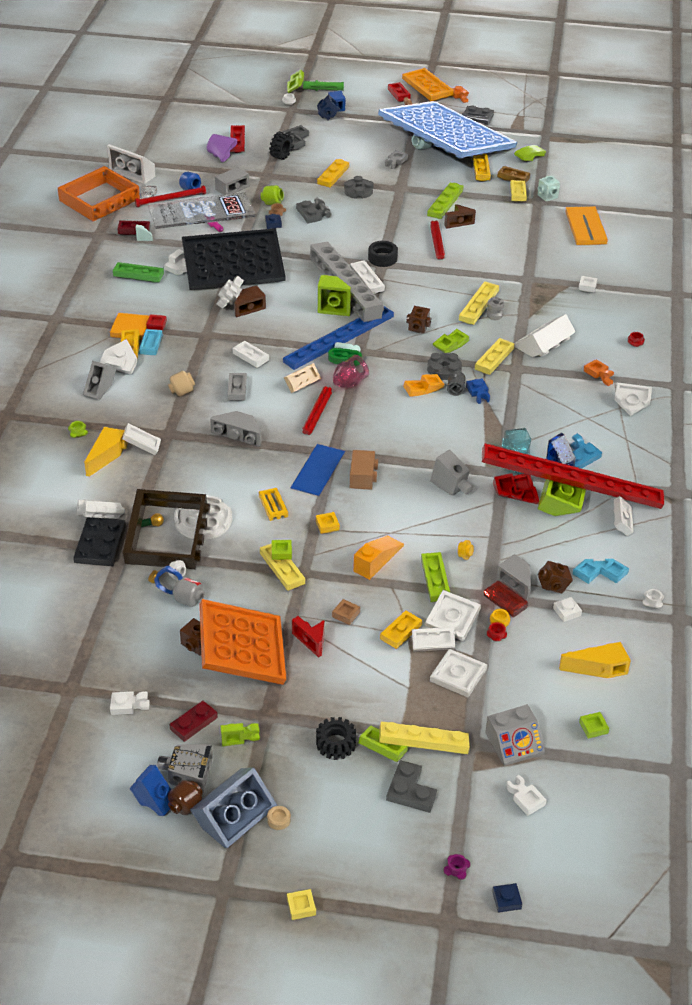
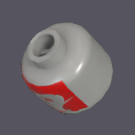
M188 577L178 580L173 587L175 600L189 607L195 606L198 602L200 603L205 595L202 584Z

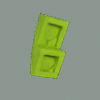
M302 70L290 76L291 80L287 82L288 93L302 85L304 80V72Z
M530 145L518 149L514 155L525 161H533L535 156H545L546 151L537 145Z
M455 329L448 336L443 334L433 343V346L444 353H449L469 341V336Z

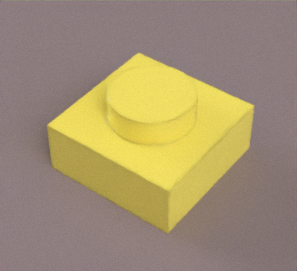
M311 889L287 894V902L292 920L316 915Z

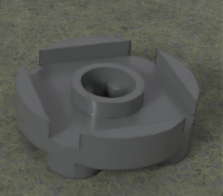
M355 176L354 179L344 182L345 194L348 197L357 199V196H362L363 199L373 194L374 183L363 179L362 176Z
M433 353L427 363L428 373L438 374L441 380H448L450 373L454 371L461 372L462 362L455 353Z

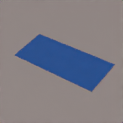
M317 444L290 488L319 496L345 451Z

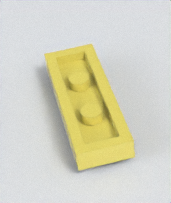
M499 338L475 363V370L490 375L512 352L515 343Z
M272 543L260 547V555L287 591L305 584V577L291 559L272 560Z

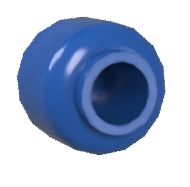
M184 172L179 179L180 187L183 190L200 188L201 178L197 173Z

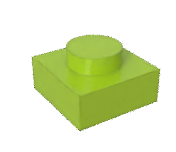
M272 540V560L292 559V540Z
M601 712L580 716L579 723L588 739L609 733V727Z

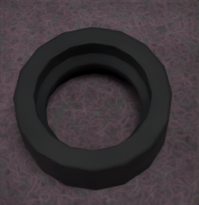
M382 240L370 244L368 260L371 264L378 267H388L397 262L398 247L396 244Z

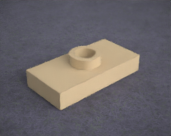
M314 363L284 377L290 392L293 393L321 379Z

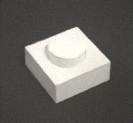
M581 276L579 290L595 292L598 278Z
M572 597L554 603L553 609L563 622L580 617L582 614L581 608Z

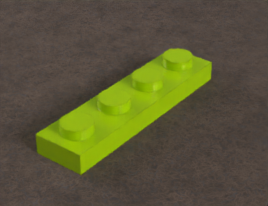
M450 182L428 209L427 216L442 219L445 212L450 209L461 195L464 186Z

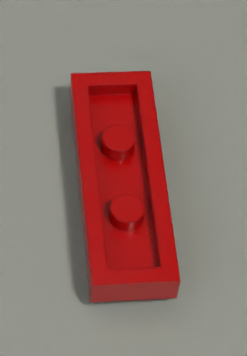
M231 125L230 137L236 138L238 144L230 152H245V125Z

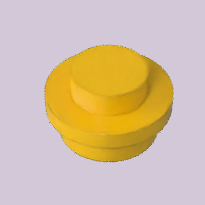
M470 540L461 541L458 545V556L468 560L473 555L474 546Z
M496 609L490 615V623L499 622L507 627L510 624V616L506 610Z

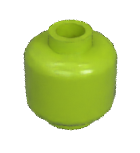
M278 185L265 186L263 192H261V200L266 205L280 204L284 199V192Z

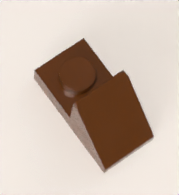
M455 204L454 211L445 212V228L475 224L476 210Z

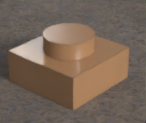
M342 599L332 611V617L350 625L359 615L360 606Z

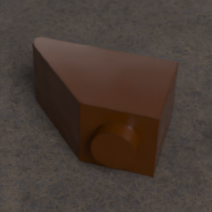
M257 285L242 289L234 302L235 317L266 309V295Z

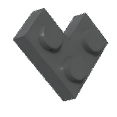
M302 125L282 131L292 136L293 147L291 148L293 150L306 146L303 138L309 136V130Z
M400 760L387 792L386 801L431 813L437 796V789L417 784L422 766Z

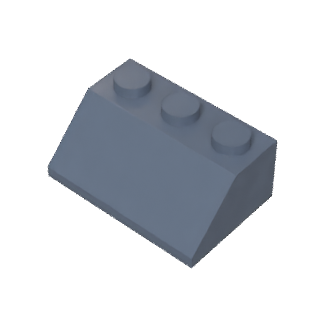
M251 767L239 769L190 810L201 828L224 848H228L264 818L272 807L278 805L255 768Z

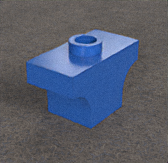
M149 765L129 789L141 806L151 808L158 816H165L170 810L168 806V793L171 791V788L157 766Z

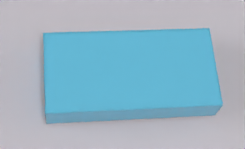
M145 330L139 347V354H157L163 336L162 330Z

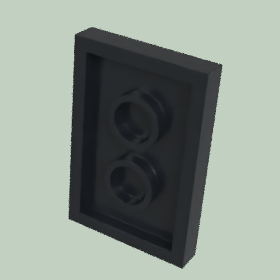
M87 517L73 557L74 563L113 567L126 527L125 520Z

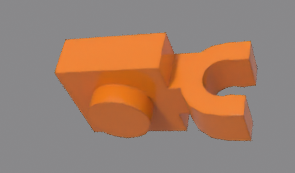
M462 86L452 88L454 90L452 96L455 99L460 98L463 103L468 102L467 96L469 92Z
M597 359L584 365V372L594 378L601 377L603 383L607 386L613 384V380L609 377L613 376L614 372L608 370L609 366Z

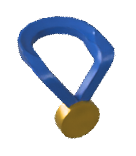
M165 566L159 572L156 570L152 571L148 581L155 583L158 589L171 595L173 590H169L161 585L159 577L163 573L169 572L175 575L178 580L183 578L182 574L171 566Z

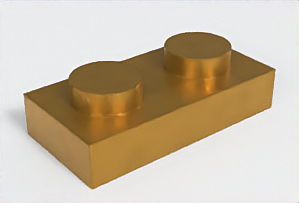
M503 166L498 171L497 177L505 181L515 180L525 181L526 183L530 179V173Z

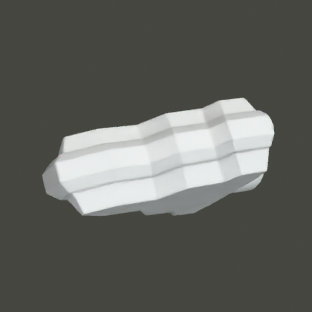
M88 499L78 500L77 502L78 516L119 519L125 513L121 503Z

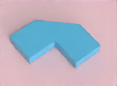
M585 559L573 569V575L588 584L599 574L618 583L629 572L628 567L614 559H605V561Z

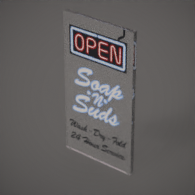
M245 192L148 204L155 229L252 218L256 215Z

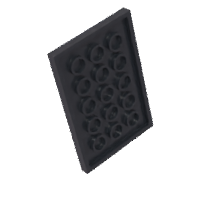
M276 228L182 237L189 290L223 287L228 280L233 281L236 276L244 280L242 285L286 281Z

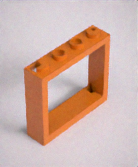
M106 166L58 187L59 201L91 221H96L135 202V198L140 199L139 186ZM105 183L121 191V193L93 206L77 197Z

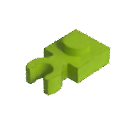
M243 723L220 725L222 746L244 744V740L247 739L250 741L260 740L258 723L250 724L247 727H243Z

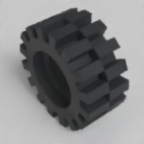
M279 131L271 139L272 143L270 142L269 153L275 158L285 160V158H288L287 155H290L289 152L292 151L293 140L290 134Z
M331 717V721L325 719L324 724L320 723L319 728L316 729L317 750L320 751L322 756L326 754L328 759L331 756H334V760H338V756L344 759L345 754L350 756L351 751L354 752L356 746V728L354 729V725L352 723L349 724L347 719L343 722L342 717H338V720H335V717ZM339 735L345 739L335 742L329 740L328 737Z

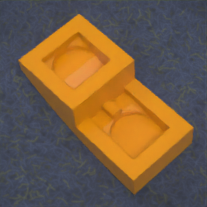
M425 374L421 376V380L405 381L403 387L411 397L437 391L444 387V383L438 374Z

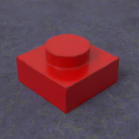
M150 314L146 328L163 331L167 317Z

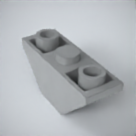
M233 411L210 418L211 433L257 447L261 446V430L252 415Z

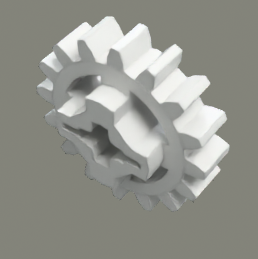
M236 276L233 281L228 280L218 294L220 299L216 304L222 309L227 303L232 305L242 291L240 286L244 280L239 276Z

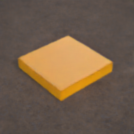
M118 313L111 328L110 337L121 338V331L138 329L139 340H142L147 329L146 323L149 316Z

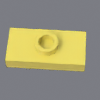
M511 180V201H526L525 181Z

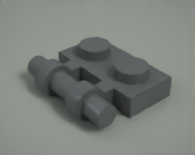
M318 197L314 199L315 203H312L310 200L296 203V209L307 223L322 221V217L326 216L329 218L332 215L329 207L325 206V202Z

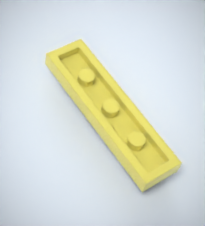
M484 281L460 313L459 321L474 325L488 307V300L495 297L498 293L499 285Z
M381 721L379 743L468 754L469 733L397 724L394 722Z

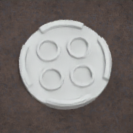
M206 495L207 503H210V513L206 514L207 529L203 530L204 540L213 539L224 534L232 524L231 508L222 502V499ZM176 508L174 523L182 535L194 539L199 510Z

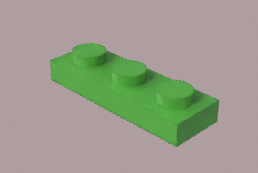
M117 262L113 269V276L151 282H160L164 275V268Z

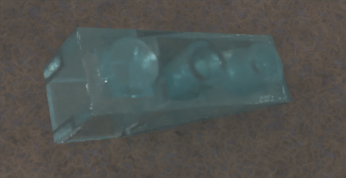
M527 429L505 430L504 438H502V447L529 455L531 437ZM514 471V472L517 473L518 475H519V474H524V473H521V472Z

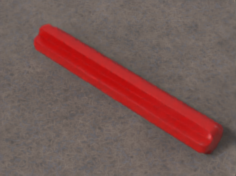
M432 220L430 228L436 258L438 260L444 259L445 252L439 222Z
M323 387L302 428L304 434L310 435L313 432L332 394L331 387Z

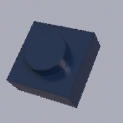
M280 214L265 215L267 229L282 228Z
M517 883L493 886L492 893L498 913L522 909V900Z

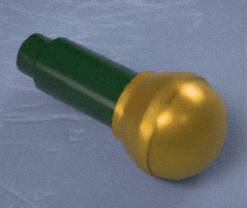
M155 513L151 518L142 520L141 528L150 525L161 526L164 518L161 514Z

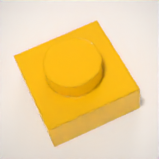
M334 512L316 515V523L321 534L340 529V524Z

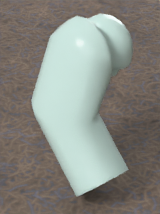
M335 343V348L361 351L358 345Z

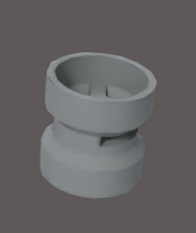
M498 297L490 298L487 304V317L491 320H500L503 317L504 300Z

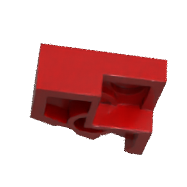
M510 473L494 477L493 485L498 496L539 504V497L536 487L533 485L531 475L524 473L513 476Z

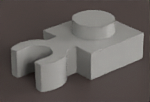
M395 150L385 160V167L391 165V169H394L396 165L403 164L408 160V154Z

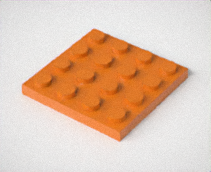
M202 599L199 604L202 669L283 685L286 681L280 616Z

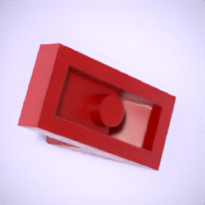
M299 616L293 618L292 634L318 658L322 656L325 621L323 620L311 627L307 621H304Z

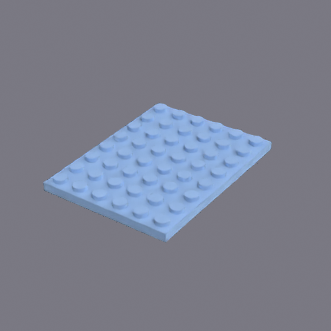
M435 101L379 109L378 115L383 117L384 120L403 127L405 131L413 132L415 136L434 143L436 147L444 148L446 152L453 153L458 158L473 157L474 155H483V153H492L494 151L500 152L501 150L516 148L517 145L516 141Z

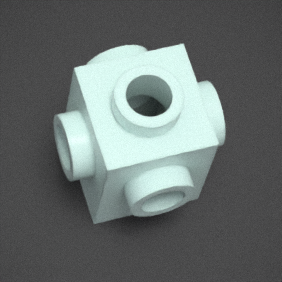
M553 176L539 179L537 195L545 201L558 198L560 182Z

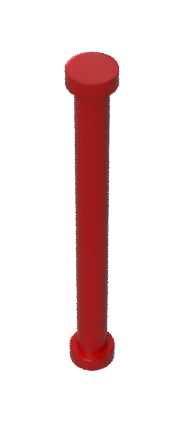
M202 185L200 188L143 199L135 198V205L140 207V205L201 193L204 195L206 194V188Z

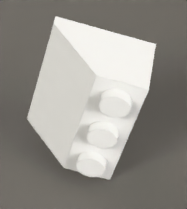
M110 144L107 145L109 167L114 172L143 184L156 177L155 164L147 158Z
M565 314L527 334L515 342L514 347L531 357L537 355L542 357L549 353V349L553 350L560 346L559 342L563 343L571 338L570 335L575 330Z

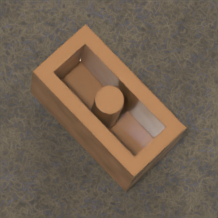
M353 450L350 488L372 490L373 482H377V471L374 470H378V459H375V451Z

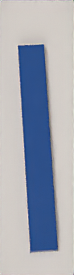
M384 306L382 319L363 322L359 317L283 357V363L295 370L322 356L330 349L335 348V343H346L393 318L394 312Z

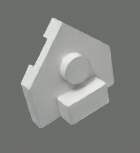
M178 249L169 255V262L164 265V270L176 275H183V272H187L183 250Z
M126 339L106 349L99 363L112 366L118 372L132 375L138 359Z
M617 382L614 400L632 416L650 405L652 387Z

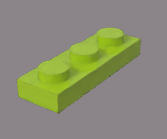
M441 552L421 554V562L430 602H437L443 590L450 592Z

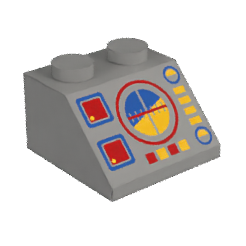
M528 704L487 716L485 733L504 766L545 754L538 721Z

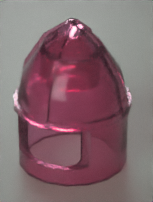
M353 355L347 360L340 362L333 374V384L343 388L357 386L359 382L369 376L367 364L358 355ZM354 360L359 361L363 367V372L359 373L353 363Z

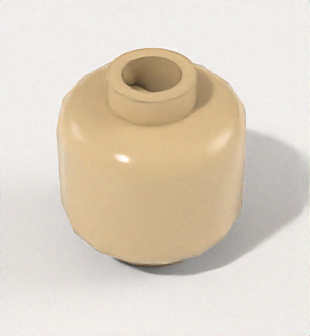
M180 371L170 377L168 387L172 394L176 393L177 396L182 397L193 391L195 382L189 372Z

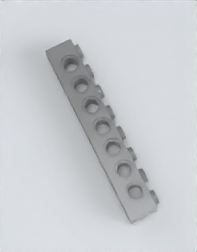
M329 242L311 244L310 259L324 275L339 277L351 287V308L362 321L368 322L382 319L383 303L380 302Z

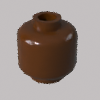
M182 780L168 793L169 808L175 814L189 815L191 813L190 809L202 800V789L194 781Z

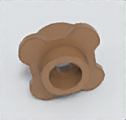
M279 203L273 204L271 210H269V214H280V216L283 215V212H286V208H283V205Z

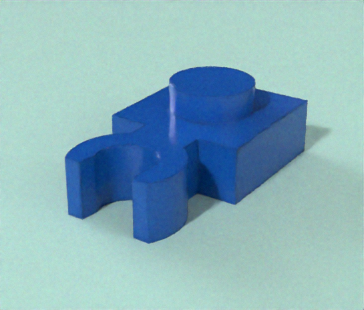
M483 378L466 381V388L471 397L476 396L478 404H481V399H485L487 403L490 401L489 388Z

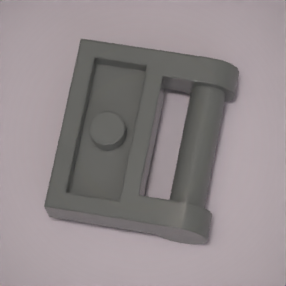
M471 105L466 107L462 115L473 121L489 125L494 115V110Z

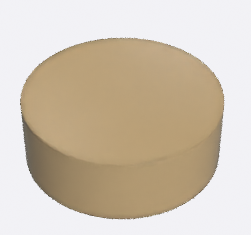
M275 806L268 811L267 822L272 829L283 830L289 826L291 815L286 807Z

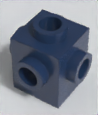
M329 94L320 100L317 105L319 116L327 120L335 117L340 110L338 102Z

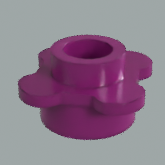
M459 854L450 855L447 859L448 864L443 870L444 874L447 876L453 875L460 880L465 879L467 876L466 870L470 867V861Z

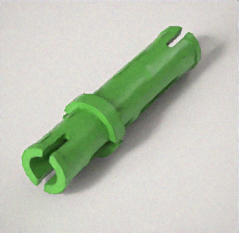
M303 81V90L343 91L344 82Z

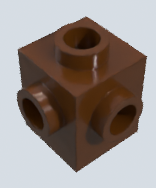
M413 307L411 314L408 313L406 323L409 324V331L425 333L427 327L431 325L430 308Z
M547 561L537 574L542 589L561 594L573 581L568 566L552 561Z
M193 618L180 629L181 645L199 656L201 655L200 621Z

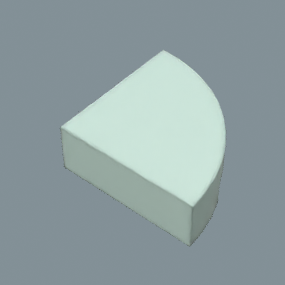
M136 225L137 241H153L151 232L142 225Z

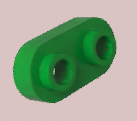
M332 348L328 351V360L333 364L355 367L361 364L362 354L357 350Z

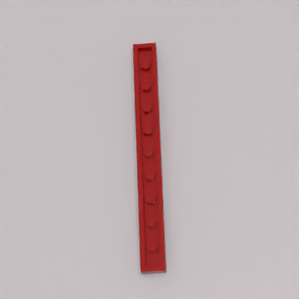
M486 443L482 447V463L613 497L620 496L625 500L662 509L664 506V490Z

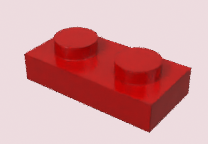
M401 82L388 84V90L397 101L403 102L404 98H411V94Z

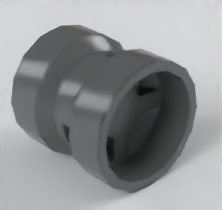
M454 371L448 377L447 391L451 395L458 396L464 392L466 377L462 372Z

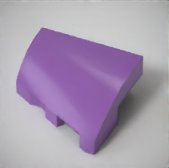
M212 134L207 144V151L212 153L214 157H219L221 162H224L231 156L230 150L238 144L237 139Z

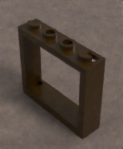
M137 489L123 548L125 564L165 567L169 566L173 561L181 560L185 563L186 569L196 570L197 562L201 561V550L199 549L200 546L204 545L203 530L207 529L206 514L210 513V503H207L206 494ZM146 506L199 510L191 555L136 550Z

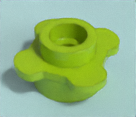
M82 421L72 422L68 427V430L71 432L70 437L75 438L87 435L86 424Z

